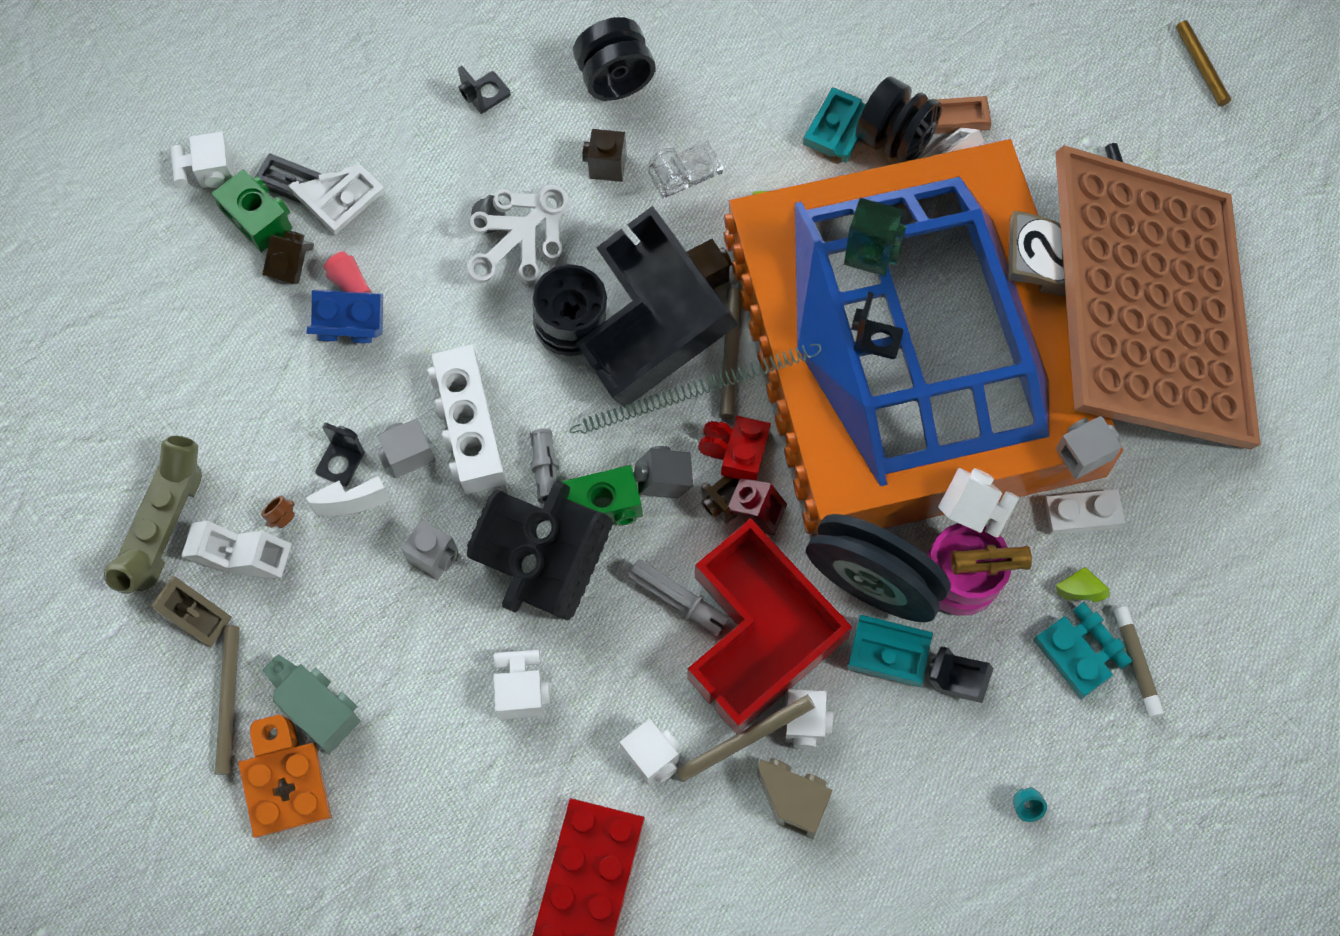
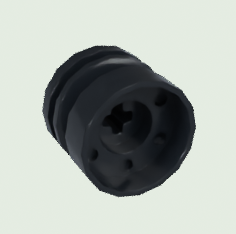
M892 76L886 77L874 90L860 115L856 127V138L875 150H879L886 145V155L891 159L897 157L899 163L915 160L923 152L935 132L941 116L942 104L935 99L928 100L926 94L922 92L917 93L911 99L912 89L909 85Z
M566 264L553 267L544 273L536 283L533 294V326L536 337L546 349L565 356L583 354L576 342L606 321L607 293L604 283L594 272L583 266Z

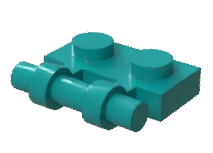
M1085 602L1073 610L1081 620L1079 625L1074 627L1067 617L1064 616L1037 635L1033 640L1081 700L1113 676L1106 667V662L1112 659L1121 670L1133 662L1124 650L1126 648L1125 644L1120 638L1115 639L1102 624L1104 621L1102 616L1097 611L1093 613ZM1088 633H1091L1103 647V650L1097 654L1083 638Z

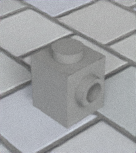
M1101 415L1090 422L1087 418H1084L1068 428L1069 433L1062 436L1056 451L1076 480L1114 460L1122 445L1120 444L1121 440L1117 430L1112 425L1107 424Z
M417 418L404 424L395 423L390 425L383 433L377 435L382 445L381 448L376 449L384 469L392 468L396 478L435 462L431 448Z
M422 519L401 548L409 564L436 580H439L444 571H447L452 566L458 552L455 542L450 535Z

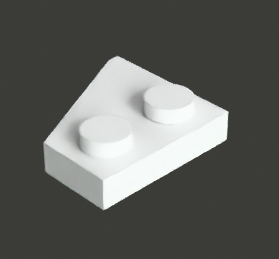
M358 164L344 168L338 173L329 172L321 174L319 179L300 184L299 181L292 182L289 185V191L336 235L384 192V187L363 166Z

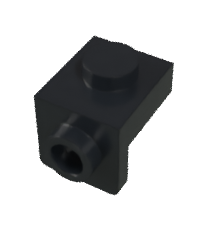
M941 646L937 657H934L930 663L929 680L940 694L983 703L994 668L988 662L955 656L949 648Z

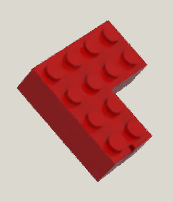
M751 518L695 564V579L738 626L687 668V679L709 704L715 700V711L737 735L788 692V689L795 686L848 640L852 626Z

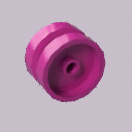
M957 523L945 528L935 539L926 555L940 566L951 583V588L946 598L938 601L939 609L956 616H972L986 610L996 599L1000 591L1008 583L1012 570L998 571L997 575L989 576L986 572L959 573L955 575L951 567V553L954 550L984 549L986 545H995L996 548H1008L1005 540L1000 535L997 538L985 532L987 526L980 533ZM1006 558L977 560L976 562L1003 561L1006 560Z

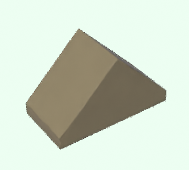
M176 576L171 577L151 605V608L166 622L210 648L232 618V616Z

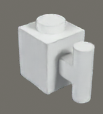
M223 131L189 137L191 154L185 155L184 147L181 145L171 147L173 179L176 186L187 185V174L190 173L195 174L202 188H219L234 176L232 152Z
M958 468L938 508L948 519L980 533L990 518L991 520L985 532L998 538L1019 497L1006 491L1000 503H998L1002 492L992 483L994 478L991 475L976 468L973 469L972 473Z
M540 649L494 653L495 668L510 667V673L494 674L495 711L499 719L545 716L544 704H551L549 681L543 682L539 670L526 671V665L541 664Z

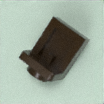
M284 230V235H271L262 275L292 284H299L306 250H313L314 243L305 241L304 234Z
M724 476L713 486L708 482L701 486L703 496L701 503L710 516L713 518L719 516L725 524H728L738 516V514L731 513L729 503L740 479Z

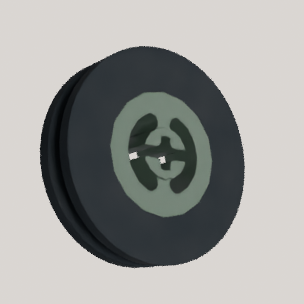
M830 514L822 519L817 529L818 535L811 538L806 547V554L811 563L825 577L857 599L893 616L914 622H930L935 618L940 608L938 601L946 598L951 588V583L946 573L929 556L901 537L870 522L841 514Z

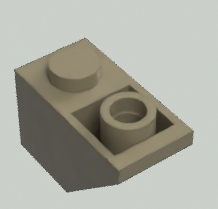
M770 758L769 762L760 759L757 767V776L777 824L814 839L833 790L826 787L827 782L820 777L812 774H806L805 777L790 772L791 766L780 760Z

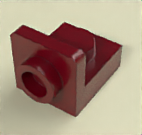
M742 478L737 484L729 507L731 513L748 516L765 534L775 536L787 503L771 483Z

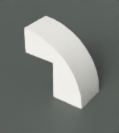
M201 521L191 524L181 557L201 565L234 574L259 578H282L292 544L264 531L237 534L210 521Z

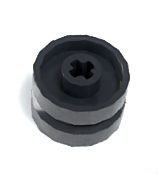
M614 17L595 23L581 33L573 46V55L579 70L583 73L586 88L595 99L612 101L631 96L643 89L656 72L655 61L649 48L646 46L640 26L634 20L626 17Z

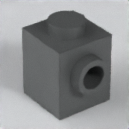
M667 446L650 448L637 460L634 467L635 481L638 482L639 495L678 499L693 487L691 452L673 451Z

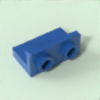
M312 290L311 325L307 326L306 334H316L318 341H338V336H350L353 343H372V338L383 335V293Z

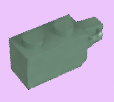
M278 654L262 670L276 688L273 691V702L328 754L361 722L353 712L358 706L342 691L335 696L327 688L331 681L316 667L309 672L302 664L297 667Z

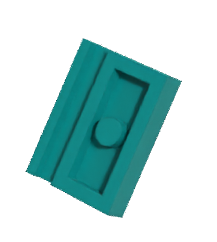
M832 87L803 137V145L830 157L835 155L842 158V162L847 163L858 143L856 127L866 104L862 102V99Z
M860 614L847 669L921 687L933 632Z

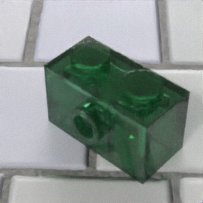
M860 198L849 228L844 265L886 277L889 265H897L902 250V242L907 228L906 225L900 224L903 209Z

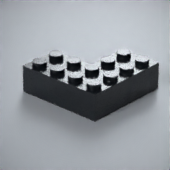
M653 206L627 224L641 241L637 245L620 229L596 247L633 301L576 342L591 367L597 371V376L612 398L624 408H626V404L629 406L739 325L665 220Z

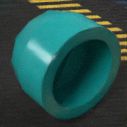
M1022 788L1014 795V809L1022 821L1034 822L1045 815L1047 803L1043 795L1035 788ZM1029 801L1030 808H1025V803Z

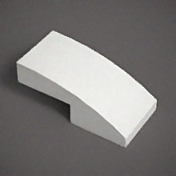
M379 476L345 492L340 481H337L306 497L316 515L322 516L352 514L390 501Z

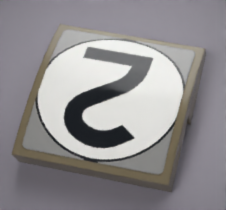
M1013 211L1009 224L1008 280L1038 284L1039 292L1066 296L1061 223L1038 215Z

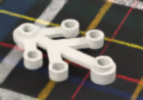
M555 185L544 186L537 194L512 193L507 189H501L496 192L493 198V206L496 210L507 212L512 206L535 208L526 217L487 215L481 211L475 212L471 216L469 228L475 234L481 235L486 233L487 230L510 231L487 254L479 253L471 257L467 264L466 272L473 282L479 284L488 282L495 273V265L520 241L521 265L517 270L518 279L526 284L534 282L539 275V268L536 265L535 227L544 219L546 241L541 247V255L548 261H555L559 258L563 251L562 244L559 241V217L563 216L567 211L569 199L566 192ZM506 196L510 204L506 206L501 205L498 202V197ZM546 199H554L557 203V207H548L546 205ZM474 219H483L486 226L484 228L476 227ZM554 245L557 248V254H549L546 251V246ZM476 265L483 266L486 274L483 276L477 275L474 272V267ZM524 267L531 268L534 276H524L522 269Z

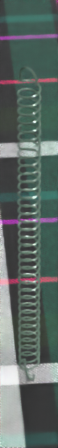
M812 344V345H810V347L813 346V345L819 346V352H818L817 354L820 353V351H821V346H820L819 344ZM802 345L804 351L803 360L798 352V348L796 347L795 349L798 356L797 362L794 359L791 350L789 349L791 355L790 364L785 356V352L783 351L782 353L785 359V366L782 365L778 354H776L779 366L778 368L775 366L772 356H770L772 370L769 369L765 358H763L766 367L765 373L760 366L759 360H757V364L759 366V375L756 373L753 363L751 362L750 364L753 370V377L750 376L747 370V366L744 364V368L746 370L747 375L746 379L743 377L741 369L738 366V371L740 373V381L737 380L733 369H731V371L734 376V383L730 381L727 371H725L728 380L727 385L723 382L721 373H719L721 387L718 386V384L716 383L715 376L712 375L715 383V389L711 387L708 377H706V381L709 385L708 392L705 390L703 381L700 379V384L703 390L702 394L698 391L697 384L694 381L693 383L696 389V396H694V394L692 393L690 384L688 383L687 386L690 391V398L686 396L684 387L681 385V389L684 394V400L685 397L687 399H691L692 396L696 398L698 393L700 395H703L704 391L706 393H709L710 389L713 391H716L717 387L719 389H722L723 385L728 387L729 382L732 385H734L736 381L740 383L742 381V378L747 381L748 376L753 379L755 374L757 376H760L761 372L766 374L767 369L770 372H773L774 368L779 370L780 365L784 368L786 367L787 363L790 366H792L793 360L795 363L798 364L799 359L805 361L806 356L808 358H811L816 356L817 354L808 356V354L805 351L804 345ZM675 387V392L678 397L677 402L673 399L671 390H669L671 404L668 403L665 392H662L665 400V406L661 404L660 397L658 394H656V397L659 402V408H657L654 405V400L652 396H650V400L653 405V410H650V408L648 407V402L646 398H644V403L647 407V412L643 411L640 400H638V405L641 409V414L642 412L647 414L648 410L653 412L654 408L659 410L661 406L665 408L667 404L671 406L673 402L677 404L679 402V399L681 401L684 400H682L679 397L678 390ZM632 402L631 404L635 412L634 416L630 414L629 406L626 404L625 407L629 414L628 418L624 416L623 409L620 406L619 409L622 414V420L618 418L617 411L615 408H613V412L616 417V422H613L611 413L609 410H607V414L610 419V424L606 423L605 415L603 412H601V416L604 421V426L600 425L599 417L597 414H595V419L598 423V428L594 427L593 419L591 416H589V421L592 425V430L588 429L587 421L585 418H583V423L586 427V432H583L582 430L571 432V430L574 427L580 426V424L573 426L569 432L576 433L581 431L583 434H586L587 431L592 432L593 429L598 430L599 427L605 428V425L611 426L612 423L617 424L618 421L623 422L624 418L626 420H629L630 416L632 418H635L636 414L639 416H641V414H638L636 412L634 402Z

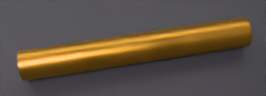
M1188 20L1181 21L1177 24L1176 29L1218 105L1224 106L1231 101V97Z

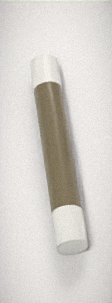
M1128 606L1117 608L1113 612L1127 653L1133 660L1131 665L1149 718L1161 716L1164 714Z

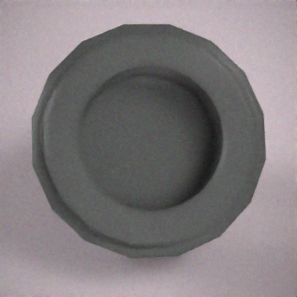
M488 195L486 198L477 201L471 211V215L481 211L487 215L506 216L505 212H499L494 208V195ZM474 219L476 227L484 228L486 226L483 219ZM487 230L486 233L495 232L497 230Z

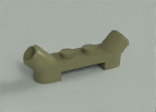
M176 435L162 441L160 463L118 556L104 569V579L112 590L130 594L134 591L147 590L157 582L165 565L164 560L161 558L188 496L194 498L202 478L201 469L197 465L198 444L192 439Z

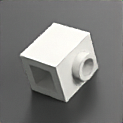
M788 689L786 706L808 694L815 708L786 724L785 743H793V747L796 749L812 750L816 749V745H823L825 734H832L833 711H826L827 691Z
M648 719L620 741L622 752L648 785L656 780L662 783L677 771L675 765L679 762V755L676 750L680 746L668 730H664L661 733L651 719Z

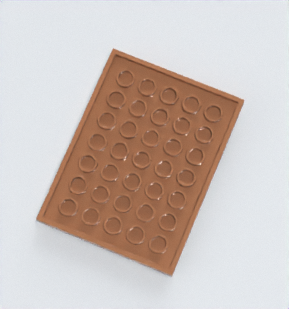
M1063 145L1055 152L1074 410L1250 450L1261 445L1231 194Z

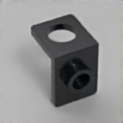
M463 66L458 67L461 85L458 86L463 98L468 103L472 102L481 114L511 95L509 88L494 71L475 81ZM493 84L498 87L499 91L494 97L486 98L482 96L481 88L484 85Z
M868 292L864 308H856L851 330L858 331L854 350L888 359H896L903 329L868 320L874 293ZM876 333H885L891 337L892 344L887 347H879L872 342L871 337Z
M325 422L322 428L330 444L315 473L317 476L334 483L340 481L342 486L346 487L353 477L365 451L358 439V435L354 431L344 426L336 427ZM337 456H343L349 462L348 468L340 474H334L328 468L329 462Z

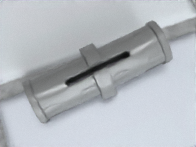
M537 429L530 433L533 451V461L530 464L531 471L535 474L537 499L540 503L546 502L554 482L558 481L559 461L555 458L553 434L550 429Z

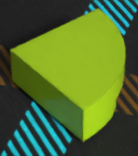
M1087 567L1082 568L1056 585L1057 594L1069 601L1078 599L1099 602L1110 597L1109 588Z

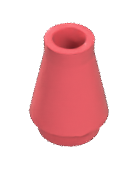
M341 251L330 257L324 264L323 268L326 271V277L342 291L372 292L352 255L348 256L345 251Z

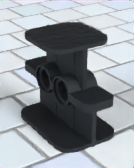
M560 481L554 482L543 509L496 489L487 498L485 507L481 511L482 514L477 520L475 530L471 534V539L467 544V557L513 577L502 602L503 608L516 613L522 602H525L559 618L570 620L580 605V600L585 593L586 586L589 584L590 577L595 570V565L599 561L604 544L608 540V535L612 528V519L600 511H595L568 500L570 487ZM543 521H550L551 531L549 535L539 539L536 533L538 525ZM534 554L536 557L535 568L529 573H524L522 570L524 558Z

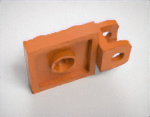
M278 714L253 721L250 735L254 756L256 757L238 762L253 838L331 819L332 815L317 744L313 742L299 746L293 722ZM276 728L277 736L271 740L270 733ZM286 779L287 784L295 785V791L289 793L290 799L287 801H283L282 796H276L275 789L280 787V781Z

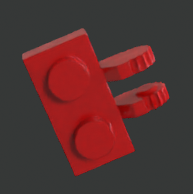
M736 416L732 429L727 423L708 421L703 429L705 437L700 439L698 450L703 455H707V457L711 456V458L723 460L722 476L757 481L771 423Z

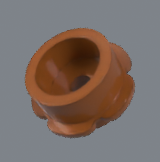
M282 495L274 498L261 513V516L266 520V526L270 528L277 526L280 529L289 524L295 516L293 512L295 503L292 500L287 501Z

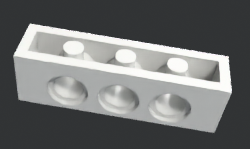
M473 344L431 354L434 367L428 368L433 389L439 388L441 398L435 399L439 419H446L448 430L442 431L447 452L453 451L455 462L449 463L454 484L461 483L464 494L506 485ZM456 385L466 386L460 392H451V389ZM463 416L473 417L467 424L457 423ZM472 447L481 449L475 456L464 455Z

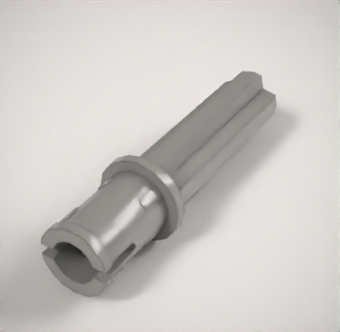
M637 560L629 571L628 576L630 579L685 614V620H694L712 632L716 637L721 634L724 628L714 623L712 618L724 626L727 625L731 618L705 602L703 595L696 596L643 560Z

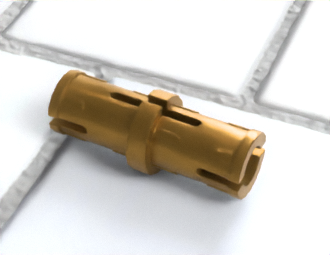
M986 545L984 549L954 550L951 553V567L955 575L959 573L986 572L989 576L997 575L998 571L1030 570L1032 566V555L1029 546L996 548L995 545ZM1006 558V560L1003 561L976 562L977 560Z

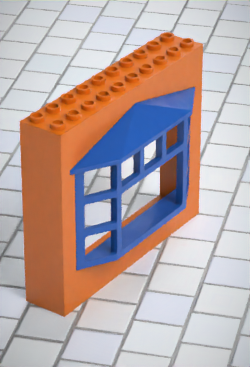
M1011 139L729 200V214L724 215L726 232H723L727 252L733 251L735 261H732V270L735 281H741L743 291H740L741 302L744 311H750L752 320L749 321L750 335L753 342H759L760 352H757V357L762 370L766 372L763 358H765L769 369L772 370L770 356H772L773 362L778 368L776 354H778L782 365L785 366L783 351L788 362L791 364L789 349L794 359L798 362L796 347L804 360L802 345H804L808 356L819 352V346L813 345L810 347V345L819 344L821 346L819 354L811 358L806 356L805 361L799 359L798 364L793 360L792 366L788 363L785 368L780 365V369L774 368L773 372L767 369L769 383H766L767 395L770 404L776 403L778 415H775V422L779 436L785 435L787 447H784L785 459L788 468L794 467L796 479L793 480V486L797 500L804 501L806 512L802 513L807 534L813 533V536H817L819 524L825 516L830 514L855 517L883 529L945 515L938 506L958 468L970 473L976 468L991 475L994 478L992 483L1002 492L998 501L1000 502L1006 491L1018 497H1023L1105 478L1109 475L1123 452L1121 448L1114 460L1075 480L1056 451L1062 436L1069 433L1068 428L1081 419L1087 418L1090 422L1099 416L1074 410L1066 296L1039 292L1038 284L1008 280L1010 217L1013 211L1038 215ZM955 192L962 213L929 219L917 200ZM904 203L916 223L876 230L866 212ZM854 215L864 233L825 242L815 223ZM967 225L1014 365L927 384L924 381L881 244ZM868 247L880 284L840 292L829 255ZM868 292L874 293L873 299L879 297L886 299L893 325L903 329L899 349L902 350L913 388L878 396L871 395L860 360L861 356L870 354L854 350L855 341L844 305L866 301ZM891 337L872 340V342L879 347H887L892 344ZM1019 377L1033 417V423L1028 426L993 433L984 385ZM970 389L975 405L980 432L979 436L939 445L930 398ZM916 401L919 406L926 448L886 458L884 456L876 410ZM1103 417L1107 424L1115 428L1111 418Z

